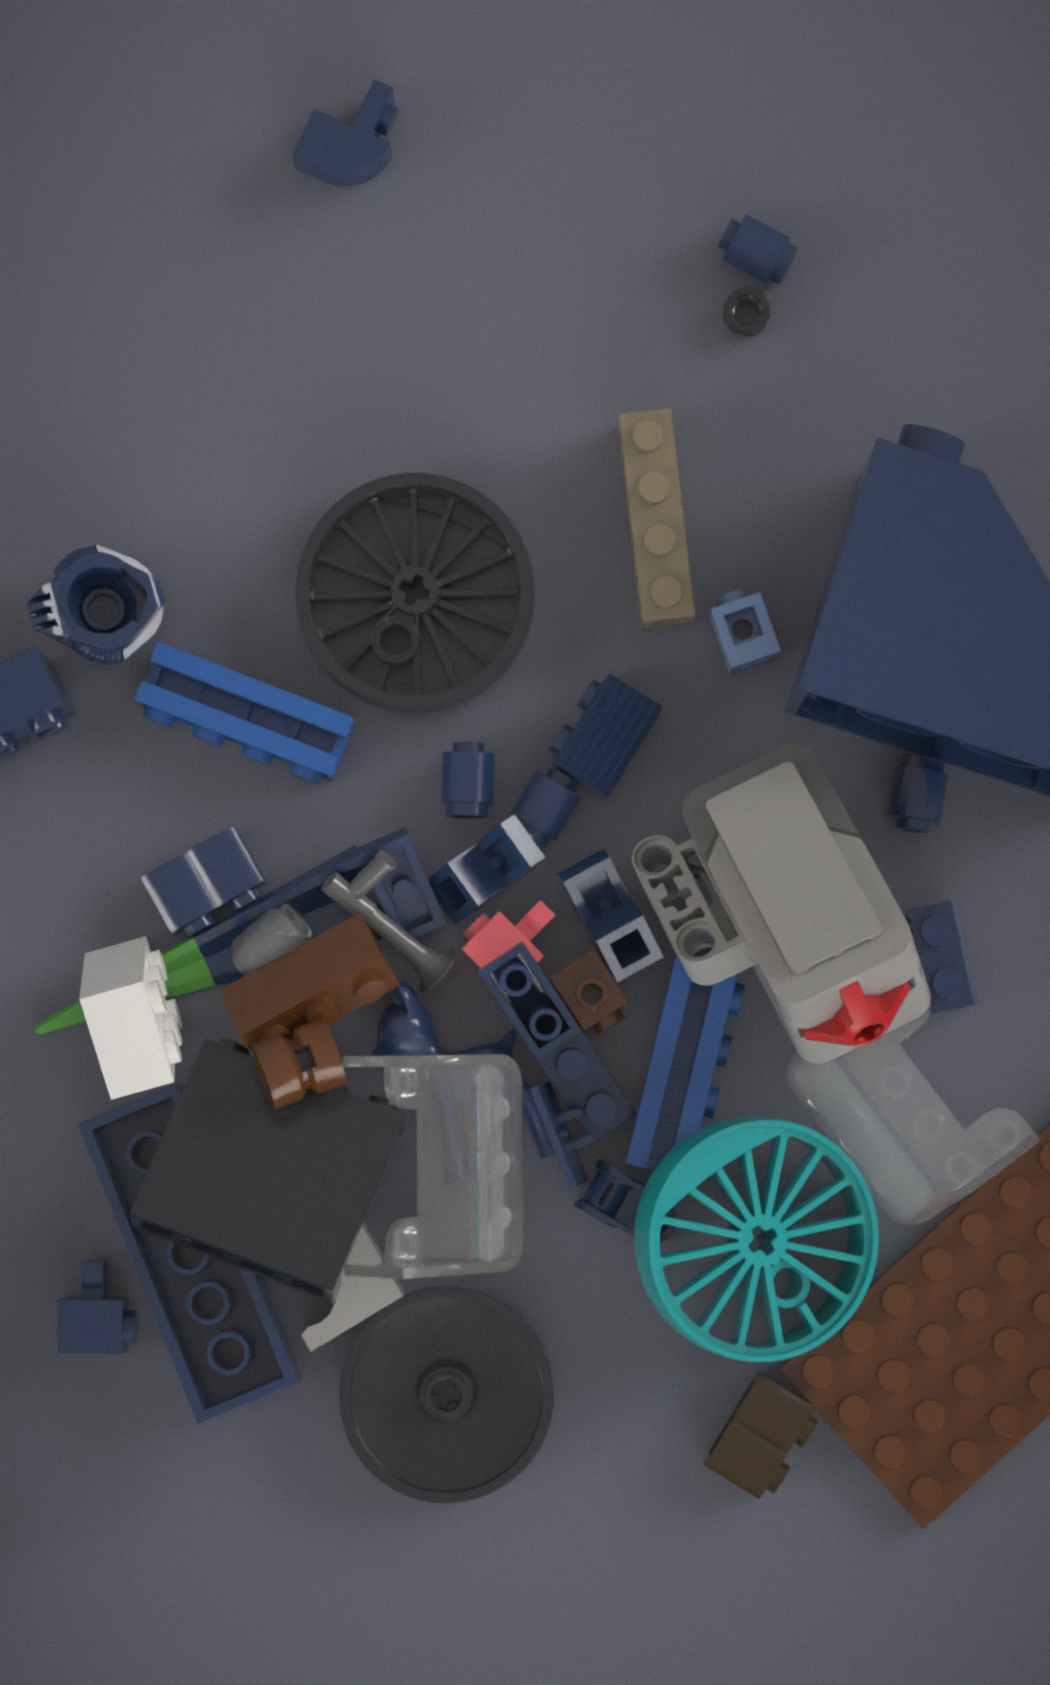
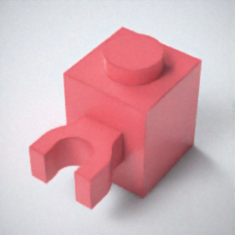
M541 900L516 926L500 911L492 919L486 913H483L462 934L469 941L462 950L479 968H482L522 941L537 964H539L545 956L531 941L556 915Z

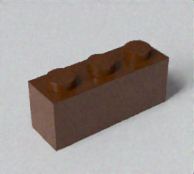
M359 912L220 990V993L241 1038L252 1051L251 1043L276 1034H281L286 1039L292 1038L294 1028L324 1018L328 1027H330L337 1020L360 1007L379 1000L384 994L400 986V983L378 939Z

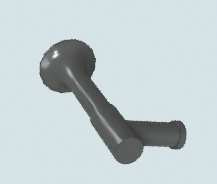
M379 850L376 853V857L351 882H348L337 872L330 875L324 882L321 891L352 916L360 912L374 932L414 965L421 979L420 992L425 993L444 977L455 960L456 949L451 948L446 952H438L426 947L379 910L377 905L365 896L383 877L397 867L395 860L390 854L384 850Z

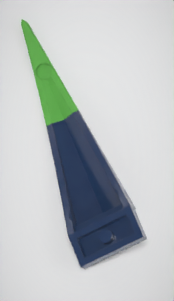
M406 828L399 829L358 848L354 845L161 953L168 980L165 981L167 996H164L165 999L237 981L352 917L351 914L321 891V888L328 877L334 872L339 873L348 882H351L376 857V853L379 850H384L390 854L395 860L397 867L383 877L365 896L415 939L448 925ZM372 930L382 949L393 947ZM80 1000L38 1022L34 1027L35 1033L45 1034L85 1022L86 1019Z

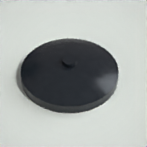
M436 1286L405 1294L376 1312L366 1322L354 1339L345 1358L339 1385V1405L343 1427L354 1452L365 1467L381 1482L399 1493L421 1501L460 1503L479 1499L501 1489L526 1469L542 1446L548 1432L554 1405V1387L551 1368L545 1350L536 1333L520 1314L509 1305L487 1293L459 1286Z

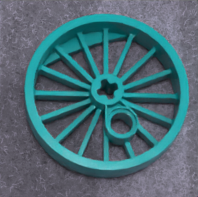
M752 1115L720 1120L706 1125L682 1139L663 1157L651 1174L641 1195L634 1225V1253L638 1273L650 1301L659 1314L676 1332L696 1346L728 1359L746 1362H771L792 1358L814 1349L832 1337L846 1324L862 1302L871 1283L878 1255L879 1231L874 1202L863 1176L852 1160L836 1144L817 1131L797 1122L771 1116ZM790 1137L807 1147L809 1151L775 1201L786 1144ZM773 1138L761 1199H759L751 1149ZM737 1157H739L747 1207L722 1168ZM821 1160L829 1169L834 1179L786 1212L818 1161ZM713 1175L737 1215L734 1216L695 1187ZM841 1191L847 1215L789 1227ZM688 1194L729 1224L727 1228L668 1217L665 1214ZM664 1224L724 1236L726 1240L660 1255L661 1226ZM844 1226L849 1227L847 1253L787 1241L789 1238ZM753 1228L763 1231L757 1236L758 1243L760 1244L757 1248L748 1245L754 1239L751 1232ZM789 1249L845 1261L835 1287L786 1253L785 1250ZM729 1252L671 1293L663 1272L665 1265ZM732 1267L697 1323H693L680 1308V1303ZM788 1268L792 1275L791 1287L785 1294L777 1296L775 1294L773 1278L779 1270ZM744 1277L731 1340L726 1341L711 1336L709 1334L710 1327ZM810 1281L830 1294L824 1304L814 1314H812L807 1304L803 1302L809 1293ZM756 1293L763 1300L769 1339L745 1342ZM778 1306L782 1308L795 1307L804 1323L782 1334Z

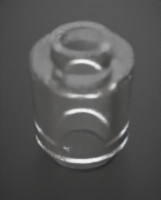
M283 904L278 909L270 908L232 941L235 951L232 954L233 962L240 972L246 976L305 943L312 936L310 927L305 919L288 904Z

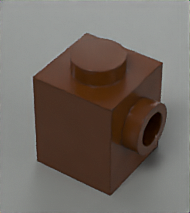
M594 948L549 977L550 982L583 1032L594 1027L597 1033L601 1034L625 1018L620 1008L628 1004L629 1001Z

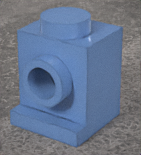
M743 588L716 598L718 606L710 609L709 617L720 645L728 674L779 657L781 649L761 592L748 596L746 589ZM737 622H746L752 629V635L744 640L736 638L732 632L733 625Z

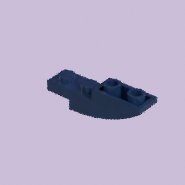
M522 941L477 970L570 1110L576 1108L584 1109V1115L575 1118L586 1135L589 1133L594 1135L592 1143H595L637 1114Z

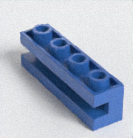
M157 641L149 660L152 666L146 681L141 680L134 698L139 706L146 708L143 717L170 728L173 727L175 720L193 726V737L215 746L221 747L224 739L243 746L242 756L270 766L273 758L292 765L289 774L319 785L322 777L332 781L335 780L357 724L354 717Z
M678 957L674 958L625 1159L626 1164L654 1170L663 1157L676 1144L701 1128L703 1117L713 1119L720 1088L711 1086L715 1065L726 1066L732 1042V1036L725 1035L723 1032L728 1014L738 1016L745 985L736 983L737 974L713 985H699L691 981L686 975Z

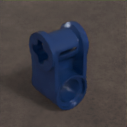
M599 1159L595 1165L599 1170L584 1198H577L574 1206L614 1229L617 1227L634 1237L637 1208L645 1187L640 1185V1181ZM613 1182L614 1187L612 1188L609 1196L607 1197L605 1203L603 1205H600L602 1197L604 1196L610 1183ZM673 1207L667 1214L669 1217L677 1218V1213ZM668 1225L667 1229L660 1234V1243L671 1237L675 1232V1226Z

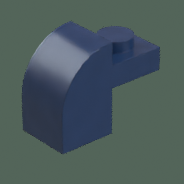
M374 79L352 126L314 109L292 154L295 168L323 182L336 186L362 184L381 173L390 162L392 151L390 143L380 139L379 136L381 134L387 137L390 134L399 113V108L394 106L393 87Z
M514 814L496 826L477 844L447 862L428 880L436 898L456 925L525 877L546 857L538 848L532 833L523 827Z
M605 849L558 873L581 922L617 983L664 957L646 920L631 899Z

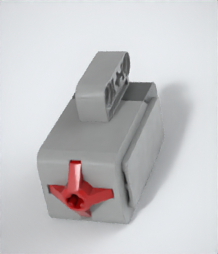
M797 743L784 745L694 789L687 794L681 808L682 816L691 839L676 845L672 839L664 835H652L644 838L634 848L632 854L633 867L686 975L691 981L699 985L709 986L753 966L796 1051L804 1060L818 1064L833 1060L859 1046L872 1043L882 1035L917 1019L928 1009L931 994L909 924L818 758L809 747ZM669 864V866L661 872H652L656 867L660 865ZM695 879L703 880L713 900L710 908ZM680 896L686 908L677 912L671 900ZM702 948H713L711 952L704 956L694 957V954Z

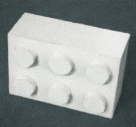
M146 936L84 954L79 1000L111 1100L173 1083L175 1063L182 1062L179 1046L182 1045L180 1030L183 1029L180 1013L175 999L165 1000L164 996H167L165 981L168 980L163 957L160 950L150 951Z

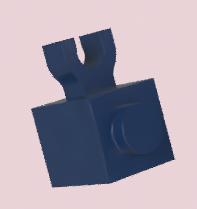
M108 1260L82 1261V1297H64L59 1299L57 1353L123 1354L128 1351V1342H136L138 1332L137 1310H129V1298L106 1297Z

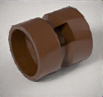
M324 1018L294 1028L292 1038L286 1039L281 1034H276L251 1043L259 1076L268 1099L275 1110L303 1100L305 1090L309 1088L319 1094L346 1084L343 1064L331 1031ZM306 1052L311 1069L301 1073L295 1055Z

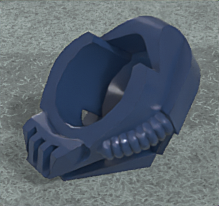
M96 544L77 549L66 555L58 563V566L55 567V578L53 581L44 584L26 603L34 631L64 644L92 662L114 663L117 665L128 658L155 634L162 621L166 600L161 582L143 564L129 556Z

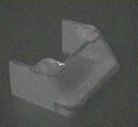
M504 1054L343 1056V1067H384V1088L389 1101L400 1109H416L417 1216L400 1218L391 1225L385 1242V1262L345 1264V1275L410 1279L506 1272L513 1269L519 1262L523 1252L522 1077L515 1060Z

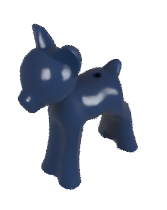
M399 982L400 986L391 990L392 1003L382 1012L378 1022L377 1046L372 1051L370 1057L381 1070H387L403 1061H413L419 1064L424 1073L427 1091L433 1099L438 1114L443 1151L444 1185L465 1180L471 1176L461 1128L460 1102L474 1098L486 1090L518 1106L526 1119L540 1158L555 1155L530 1090L534 1086L524 1081L511 1051L517 1039L516 1031L510 1030L499 1042L448 1052L439 1045L432 1016L426 1007L421 1004L414 989Z

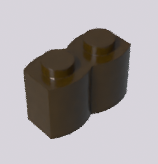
M759 1370L703 1461L704 1465L758 1499L761 1498L765 1490L774 1494L790 1469V1466L783 1462L787 1453L794 1444L802 1448L818 1423V1420L811 1416L815 1406L810 1401Z

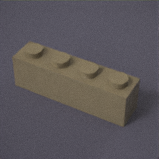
M671 408L619 413L617 426L641 630L693 625L695 609Z

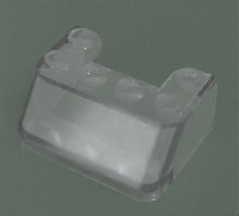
M931 1005L917 1019L882 1035L872 1043L859 1046L833 1060L821 1064L810 1063L804 1060L796 1051L789 1059L786 1067V1078L791 1089L829 1139L852 1160L863 1176L869 1191L893 1221L905 1226H917L925 1223L977 1190L1041 1141L1020 1114L1006 1108L988 1111L966 1129L961 1126L899 1045V1043L924 1025L929 1017Z

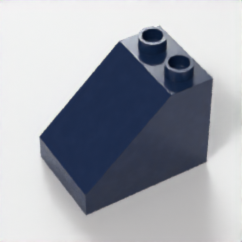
M915 424L903 425L898 443L877 438L861 472L784 713L913 754L936 757L944 760L947 765L1050 797V582L984 471L960 464L965 443L951 434L934 428Z

